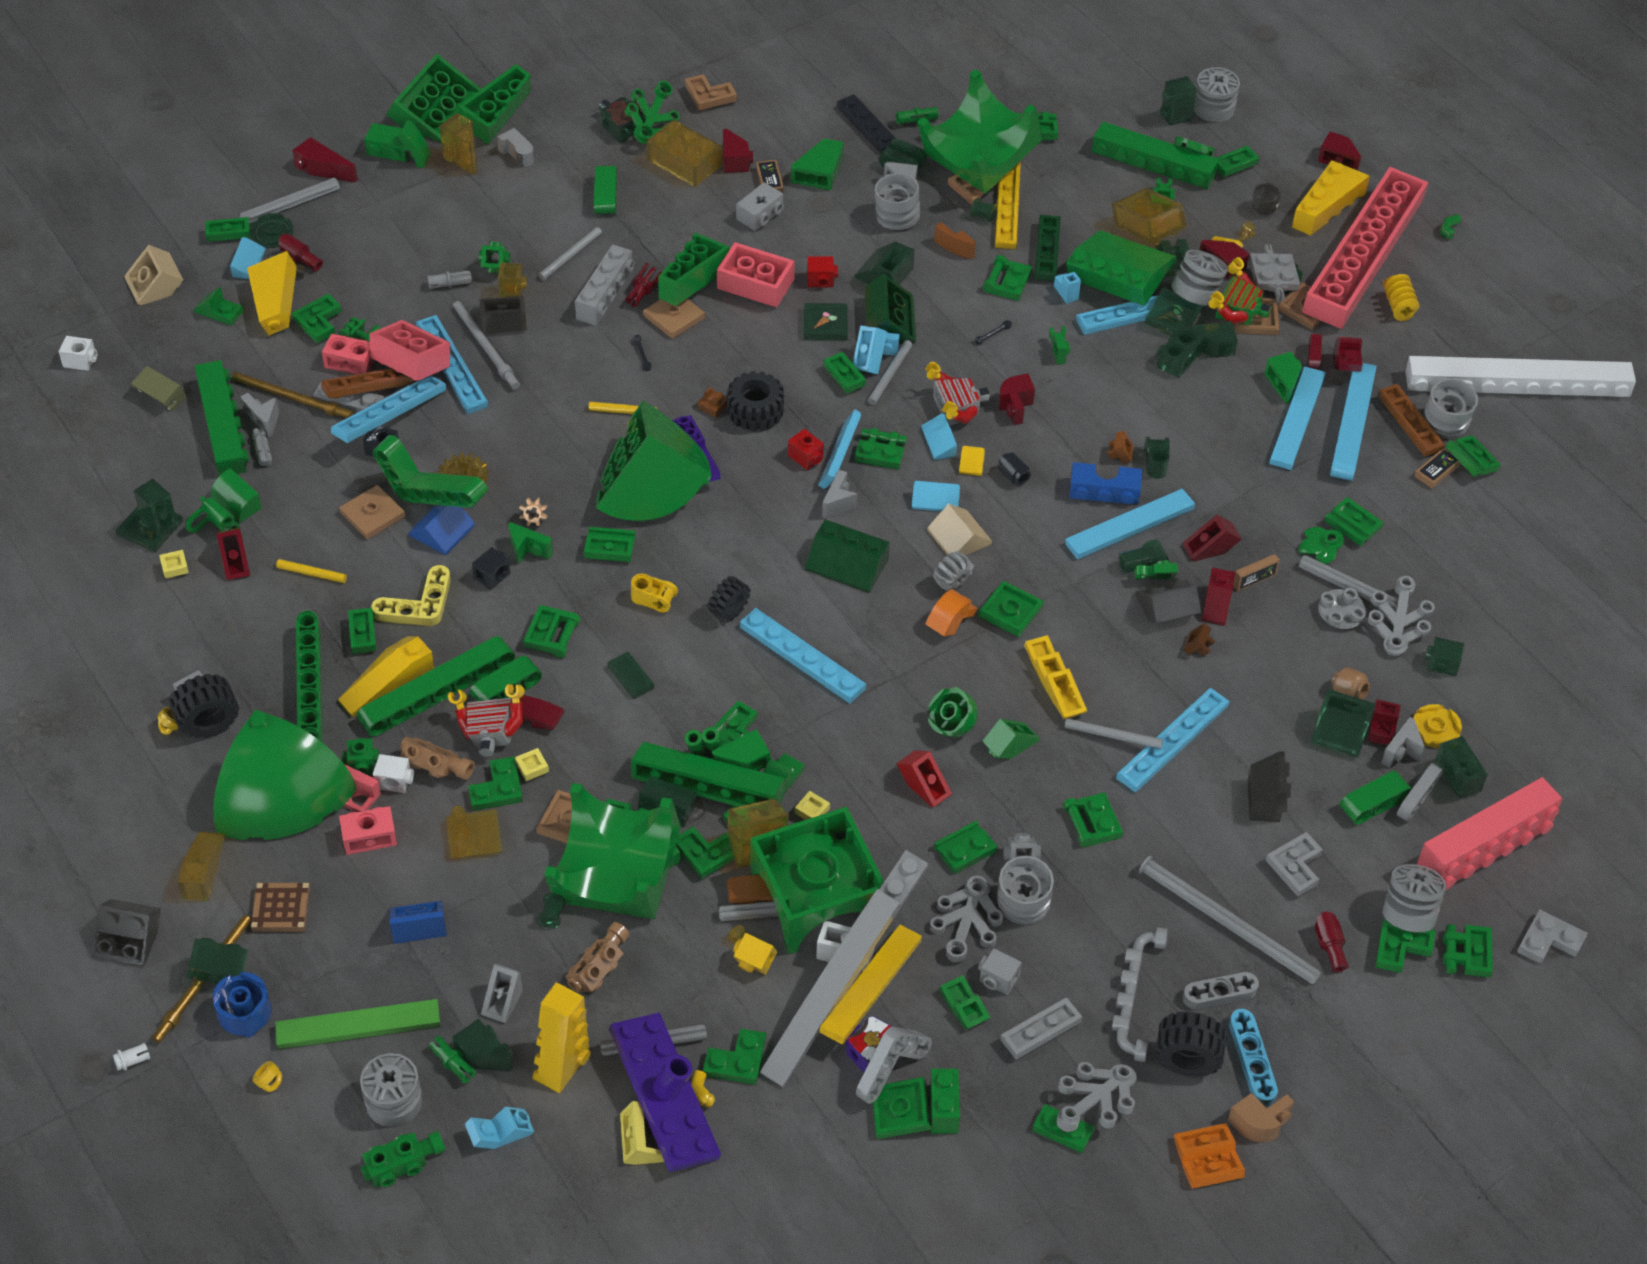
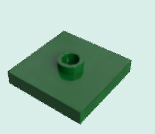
M1002 581L979 610L978 617L1020 637L1044 607V601Z
M925 1077L884 1085L880 1095L873 1102L875 1132L878 1139L932 1130Z

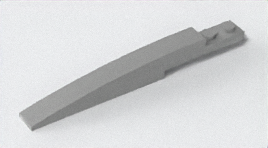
M905 850L881 888L875 891L766 1061L760 1074L782 1088L785 1086L819 1035L820 1026L849 990L871 957L872 950L928 868L927 862Z

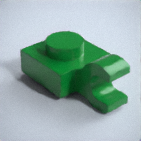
M1061 326L1060 333L1054 332L1053 327H1050L1049 338L1053 343L1052 350L1057 365L1066 364V356L1070 354L1069 342L1065 341V326Z

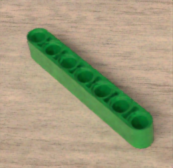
M307 610L299 613L296 617L297 726L323 743L321 630L317 614Z
M492 637L364 705L357 712L356 718L370 736L381 735L448 699L449 692H453L455 695L459 693L458 690L463 691L515 659V653L502 637Z

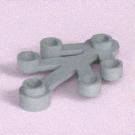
M1410 576L1400 577L1396 582L1395 592L1399 595L1396 612L1387 603L1385 592L1377 590L1371 598L1372 604L1382 612L1378 610L1371 611L1368 616V623L1374 626L1385 639L1383 647L1386 653L1393 657L1404 654L1408 648V643L1421 636H1428L1431 630V624L1426 620H1421L1417 623L1416 629L1403 634L1404 627L1423 617L1431 616L1435 608L1431 601L1425 600L1421 602L1418 609L1406 615L1408 599L1413 594L1416 586ZM1375 597H1380L1383 600H1377ZM1383 614L1387 617V619H1388V620L1391 622V624L1394 626V627H1393V633H1392L1391 630L1382 622V621H1383ZM1372 617H1378L1379 620H1374Z
M972 876L966 881L964 889L938 898V911L948 914L931 919L930 930L932 933L942 934L946 926L961 920L955 939L950 940L946 945V957L951 962L959 963L966 958L967 945L965 941L971 923H973L980 934V943L983 947L992 948L996 944V934L988 928L976 909L978 901L987 912V923L992 927H998L1002 924L1003 913L995 907L989 898L990 885L982 876ZM968 899L966 906L950 912L953 904ZM944 902H945V903H948L949 905H948V906H942L941 903H944ZM992 916H997L999 919H998V920H994V919H992L991 917H992ZM937 923H938V924H941L942 926H941V927H935L934 924H937ZM990 937L992 941H986L984 938Z
M1082 1062L1078 1065L1076 1075L1080 1080H1107L1103 1084L1076 1082L1071 1076H1063L1060 1079L1058 1089L1061 1093L1067 1095L1072 1093L1089 1094L1075 1106H1066L1059 1111L1057 1126L1063 1131H1075L1078 1128L1080 1116L1098 1102H1100L1101 1106L1100 1125L1104 1128L1114 1127L1117 1114L1112 1110L1111 1092L1115 1089H1118L1119 1092L1118 1111L1122 1114L1133 1112L1135 1101L1130 1097V1087L1135 1084L1136 1073L1127 1065H1115L1111 1070L1094 1069L1088 1062Z

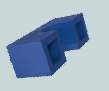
M1073 462L1069 498L1138 505L1141 492L1142 469L1119 467L1118 475L1115 478L1103 479L1096 473V464Z

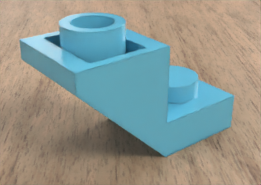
M504 1107L492 1120L471 1117L465 1123L473 1146L479 1148L496 1149L527 1137L534 1132L529 1115L525 1109Z

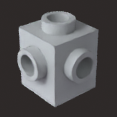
M1015 834V837H1008V845H1004V860L1010 861L1019 856H1031L1041 859V847L1037 845L1034 837H1030V834ZM1025 848V852L1018 854L1016 849Z

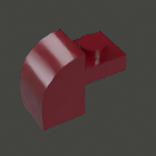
M1337 337L1333 351L1334 369H1339V371H1362L1361 348L1363 343L1361 338Z
M1029 373L1012 376L1006 379L1000 387L999 411L1006 410L1007 416L1012 418L1014 425L1023 424L1024 406L1034 405L1035 387Z

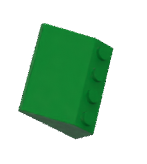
M436 53L393 101L386 116L402 128L406 121H411L422 136L443 143L459 124L458 106L481 90V88Z
M1099 230L1076 247L1066 262L1068 274L1075 272L1080 278L1081 284L1145 306L1176 260V256Z

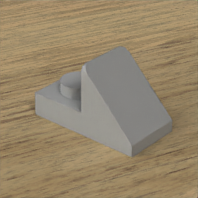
M249 393L240 396L243 412L259 429L263 428L266 436L270 438L273 435L279 416L277 399L273 398L261 404L257 398L254 399Z
M838 470L823 501L822 518L828 519L856 509L857 494L849 491L850 482H847V472Z
M1409 717L1387 746L1381 764L1390 768L1395 761L1400 762L1404 754L1420 761L1424 744L1413 718Z

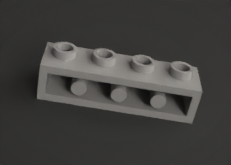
M612 244L575 300L576 320L595 326L598 324L634 268L635 262L632 260V250Z

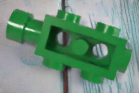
M439 1131L427 1134L428 1137L420 1141L417 1140L414 1132L402 1134L387 1144L370 1148L366 1153L362 1154L365 1164L360 1166L365 1181L372 1180L374 1187L380 1185L385 1188L393 1185L399 1176L404 1174L414 1176L420 1173L423 1169L422 1167L427 1165L426 1156L433 1153L437 1155L446 1151Z

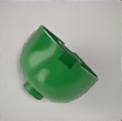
M958 687L940 690L934 695L929 704L928 710L931 712L928 722L934 731L943 736L953 738L964 736L977 723L978 708L975 700L970 694Z

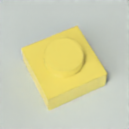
M183 550L159 555L165 579L189 573Z
M538 748L515 757L516 765L526 781L549 772V767Z
M809 791L796 805L795 814L807 820L827 813L830 809V803Z

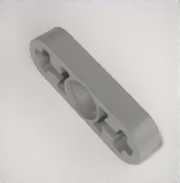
M1433 763L1429 765L1401 804L1397 812L1398 817L1407 822L1412 819L1438 783L1444 769Z
M1242 972L1192 982L1185 987L1183 1002L1188 1008L1198 1010L1248 1000L1256 995L1259 981L1254 974ZM1242 982H1245L1247 986H1251L1250 989L1241 986ZM1217 986H1222L1227 989L1228 994L1220 996L1213 989ZM1191 993H1195L1196 996H1200V999H1196L1195 996H1191Z

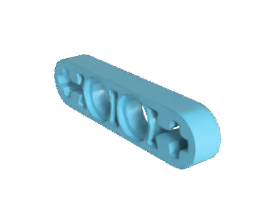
M1237 1009L1232 1013L1229 1022L1234 1044L1250 1094L1253 1093L1265 1107H1268L1275 1102L1278 1093L1273 1072L1255 1017L1249 1010ZM1238 1019H1242L1246 1023L1245 1033H1243L1241 1022H1237ZM1244 1041H1252L1256 1044L1257 1048L1249 1051L1243 1047L1242 1043ZM1253 1064L1261 1065L1264 1072L1262 1074H1255L1250 1070V1066ZM1261 1082H1264L1263 1087L1265 1092L1269 1093L1268 1097H1265L1264 1093H1260Z

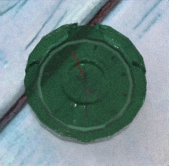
M269 213L258 217V221L251 224L250 233L255 243L265 248L280 247V236L283 234L293 236L294 227L292 221L289 218H284L282 214Z

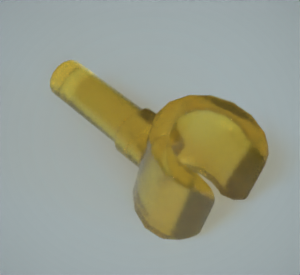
M1250 221L1245 222L1241 227L1243 233L1237 239L1241 243L1247 237L1253 238L1255 236V226Z
M736 925L729 931L727 938L731 943L736 944L738 939L743 938L747 931L743 926Z

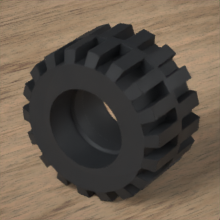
M750 371L749 374L745 372L741 374V377H735L734 382H730L727 390V411L730 420L734 421L736 426H742V429L745 430L751 429V431H756V429H760L763 431L766 430V427L772 428L774 423H779L780 417H783L784 414L783 385L780 384L777 378L773 379V375H766L765 372L761 371L760 373Z
M211 674L198 675L193 679L186 680L184 684L176 687L177 690L172 692V698L169 699L170 708L178 728L187 737L207 738L211 735H217L219 732L225 731L229 725H232L235 722L234 719L239 715V705L229 682H227L226 678L220 677L217 674L213 676Z
M1181 1011L1168 1014V1017H1164L1159 1024L1155 1049L1157 1061L1164 1068L1184 1076L1199 1077L1208 1076L1210 1073L1214 1074L1223 1065L1227 1039L1226 1029L1223 1028L1220 1022H1216V1019L1202 1013Z

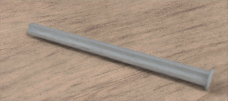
M1148 856L1139 869L1140 874L1145 873L1309 983L1314 984L1319 979L1320 970L1152 860L1153 857Z

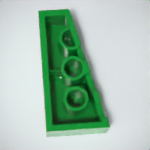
M517 64L512 66L458 106V123L489 145L531 91V74Z
M695 232L692 236V241H688L684 245L682 253L678 252L675 256V261L670 262L659 275V299L677 306L716 279L717 269L729 252L730 247Z

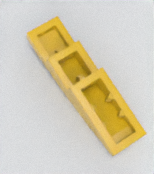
M1046 635L1026 641L1024 647L1033 667L1063 719L1087 713L1086 706L1069 668H1065L1059 652H1055L1049 636Z

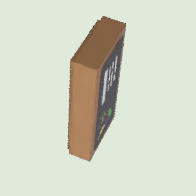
M777 160L756 162L760 185L765 182L781 193H784Z
M1442 448L1415 471L1414 477L1433 489L1459 467L1461 463L1448 450Z
M1274 554L1236 570L1233 583L1234 589L1238 592L1275 576L1280 559Z

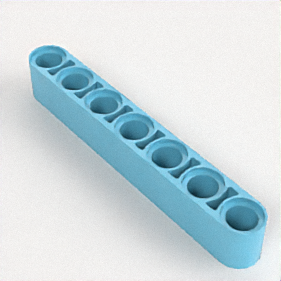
M1363 363L1361 372L1352 371L1330 477L1353 481L1377 365Z

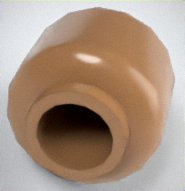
M1345 667L1336 672L1332 678L1335 695L1352 703L1363 700L1369 693L1370 683L1368 682L1367 675L1351 667Z

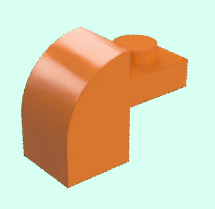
M952 589L938 600L925 624L943 636L955 635L962 619L973 617L978 608L971 604L972 601Z

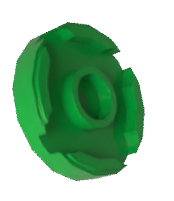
M1176 136L1174 140L1175 145L1210 156L1215 151L1213 147Z

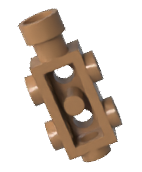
M405 737L400 745V757L409 758L410 767L415 769L424 768L429 771L431 776L443 778L444 776L456 773L457 777L468 780L474 771V761L467 758L460 759L459 755L452 750L443 749L432 744L430 741H424L417 737Z
M613 922L606 931L607 935L603 939H596L591 947L585 949L584 955L576 965L570 967L568 974L565 976L570 988L576 992H593L601 986L605 975L617 967L618 960L624 954L618 945L623 944L630 936L629 931L622 924Z

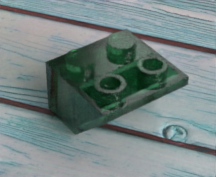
M898 242L878 248L855 274V278L869 284L884 273L900 285L914 268L915 249Z
M1327 689L1310 743L1359 758L1376 703Z

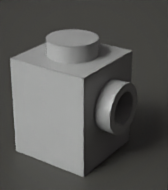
M993 948L990 955H985L979 964L978 970L981 971L980 982L987 988L997 990L1008 996L1020 977L1022 962Z

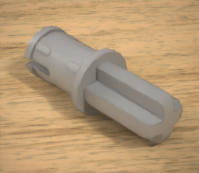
M447 271L445 274L428 275L429 289L451 288L454 285L472 282L470 271L455 273Z

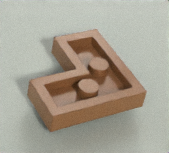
M704 74L685 79V86L698 110L737 101V94L730 82L711 87Z

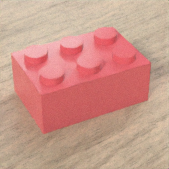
M735 242L717 269V289L777 308L794 281L795 261Z
M400 320L370 333V358L418 381L450 367V342L404 320Z

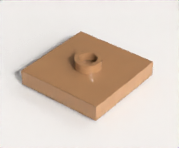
M688 298L677 306L659 300L643 310L644 317L671 339L705 319V312Z
M378 485L339 507L340 513L367 540L405 517V511Z

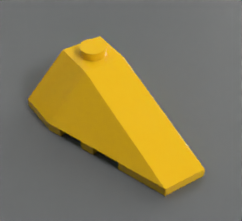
M407 636L386 648L340 696L338 702L351 717L356 716L359 709L364 705L434 669L432 651L418 636Z

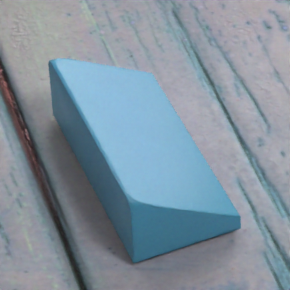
M242 237L230 265L232 277L249 279L247 267L261 262L266 248L248 238Z
M860 326L853 365L858 371L871 374L879 373L887 331L875 327Z
M940 414L921 425L934 460L956 456L957 444L945 414Z
M914 481L912 509L941 512L948 503L958 507L960 485Z

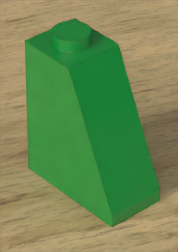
M823 138L792 164L791 183L832 190L844 158V142Z

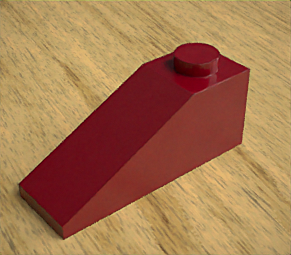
M311 137L292 150L294 165L309 175L330 179L336 178L337 180L354 183L357 181L355 164Z

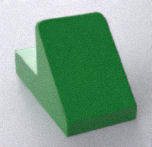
M221 287L205 295L194 308L195 313L230 326L244 312L242 305L223 298Z
M512 522L509 523V538L518 563L522 561L527 552L546 559L552 556L553 544L551 537Z
M784 753L778 761L770 759L763 772L783 777L785 794L804 772L805 764Z

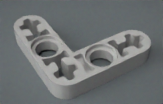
M895 1026L887 1029L857 1086L856 1096L868 1104L873 1103L880 1095L898 1057L924 1058L932 1046V1039L915 1030Z

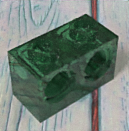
M1182 326L1176 333L1173 332L1165 345H1161L1156 354L1158 357L1157 367L1180 378L1201 355L1205 337Z

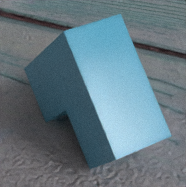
M1072 272L1055 276L1054 287L1066 304L1079 300L1081 280L1077 274Z

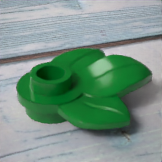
M1311 527L1304 531L1307 538L1301 542L1298 552L1300 554L1316 555L1317 561L1327 565L1336 558L1337 551L1344 543V537L1338 530Z

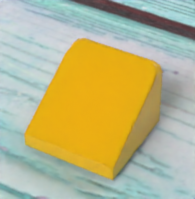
M963 446L959 474L982 476L985 449Z

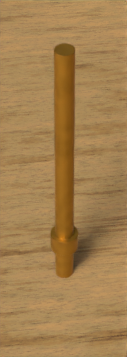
M234 372L232 375L233 381L323 410L325 414L333 417L338 415L348 418L354 415V411L342 408L339 404L331 401L324 402L238 372Z
M242 916L174 1008L166 1012L161 1019V1025L151 1037L154 1042L160 1044L171 1028L175 1029L181 1021L180 1016L252 922L250 917Z

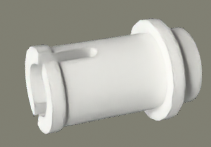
M142 1043L139 1046L122 1052L117 1050V1054L113 1055L117 1070L123 1069L126 1071L129 1066L150 1060L149 1052L137 1056V1053L148 1050L146 1044Z

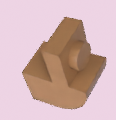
M1251 1093L1231 1107L1228 1121L1245 1138L1255 1142H1269L1278 1138L1281 1126L1292 1117L1291 1111L1294 1101L1286 1094L1266 1108Z

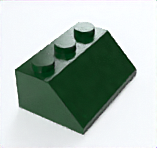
M883 273L865 286L866 326L879 328L887 331V333L899 334V344H903L906 340L914 344L916 343L914 297L910 292Z
M824 519L815 534L805 570L870 593L889 560L890 542Z

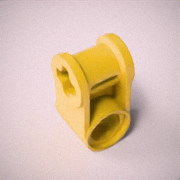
M642 573L632 578L631 599L634 603L662 613L669 611L672 598L678 594L676 585Z

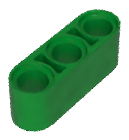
M595 166L594 214H616L617 166Z
M520 656L476 682L471 687L469 694L475 701L510 698L505 693V688L508 684L513 685L514 694L516 693V685H521L524 691H527L541 680L542 672L527 656Z
M1394 770L1350 792L1343 797L1339 806L1355 825H1359L1402 803L1412 788Z

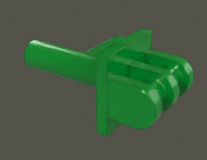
M352 317L349 320L350 323H346L344 329H340L338 334L370 342V333L381 328L378 325H374L368 333H365L366 320L362 319L360 321Z

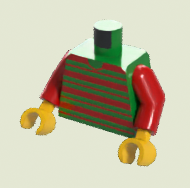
M1238 257L1228 265V272L1237 276L1232 277L1223 294L1216 291L1210 296L1209 307L1212 309L1217 308L1215 316L1217 319L1226 320L1229 324L1240 323L1250 325L1256 315L1268 318L1272 306L1262 303L1263 290L1250 280L1245 271H1241L1244 267V262Z

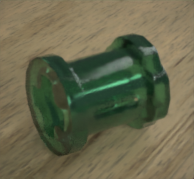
M975 198L971 206L970 215L972 217L979 216L987 219L988 222H992L997 205L980 202L978 198Z
M555 893L545 894L542 899L544 904L543 910L539 913L537 921L542 926L548 928L559 927L561 923L560 912L565 907L566 900L561 895Z

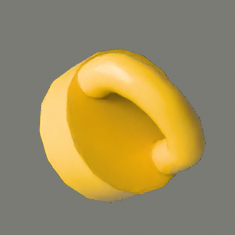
M164 707L157 716L159 720L158 726L162 734L169 735L173 730L176 731L179 728L171 708Z
M267 1061L255 1072L252 1081L264 1091L272 1092L280 1086L282 1073L273 1061ZM275 1077V1081L273 1082V1084L268 1085Z

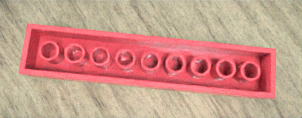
M1392 167L1388 168L1308 291L1302 313L1339 329L1344 327L1423 202L1429 182Z

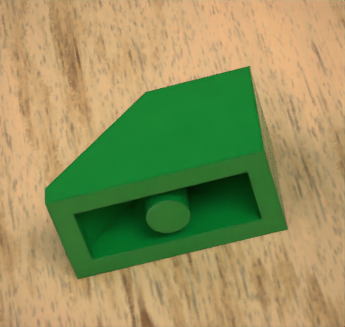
M1291 351L1267 358L1264 372L1285 404L1290 403L1302 370L1301 362L1295 358Z
M1000 718L983 742L988 746V752L997 759H1012L1037 743L1040 737L1025 722Z

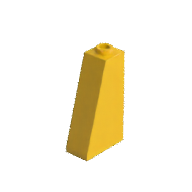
M287 251L247 267L258 319L268 336L289 328L297 267Z

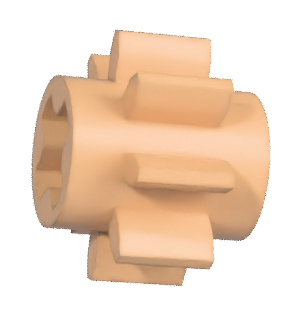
M528 497L526 499L527 506L520 505L519 509L524 511L519 518H525L527 526L534 522L537 526H540L539 519L547 518V515L543 513L547 505L542 506L539 503V497L536 501H531ZM532 507L537 508L536 513L538 514H535L534 517L530 515L531 511H529Z

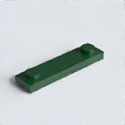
M1039 216L1034 278L1036 280L1054 281L1055 276H1057L1061 216Z

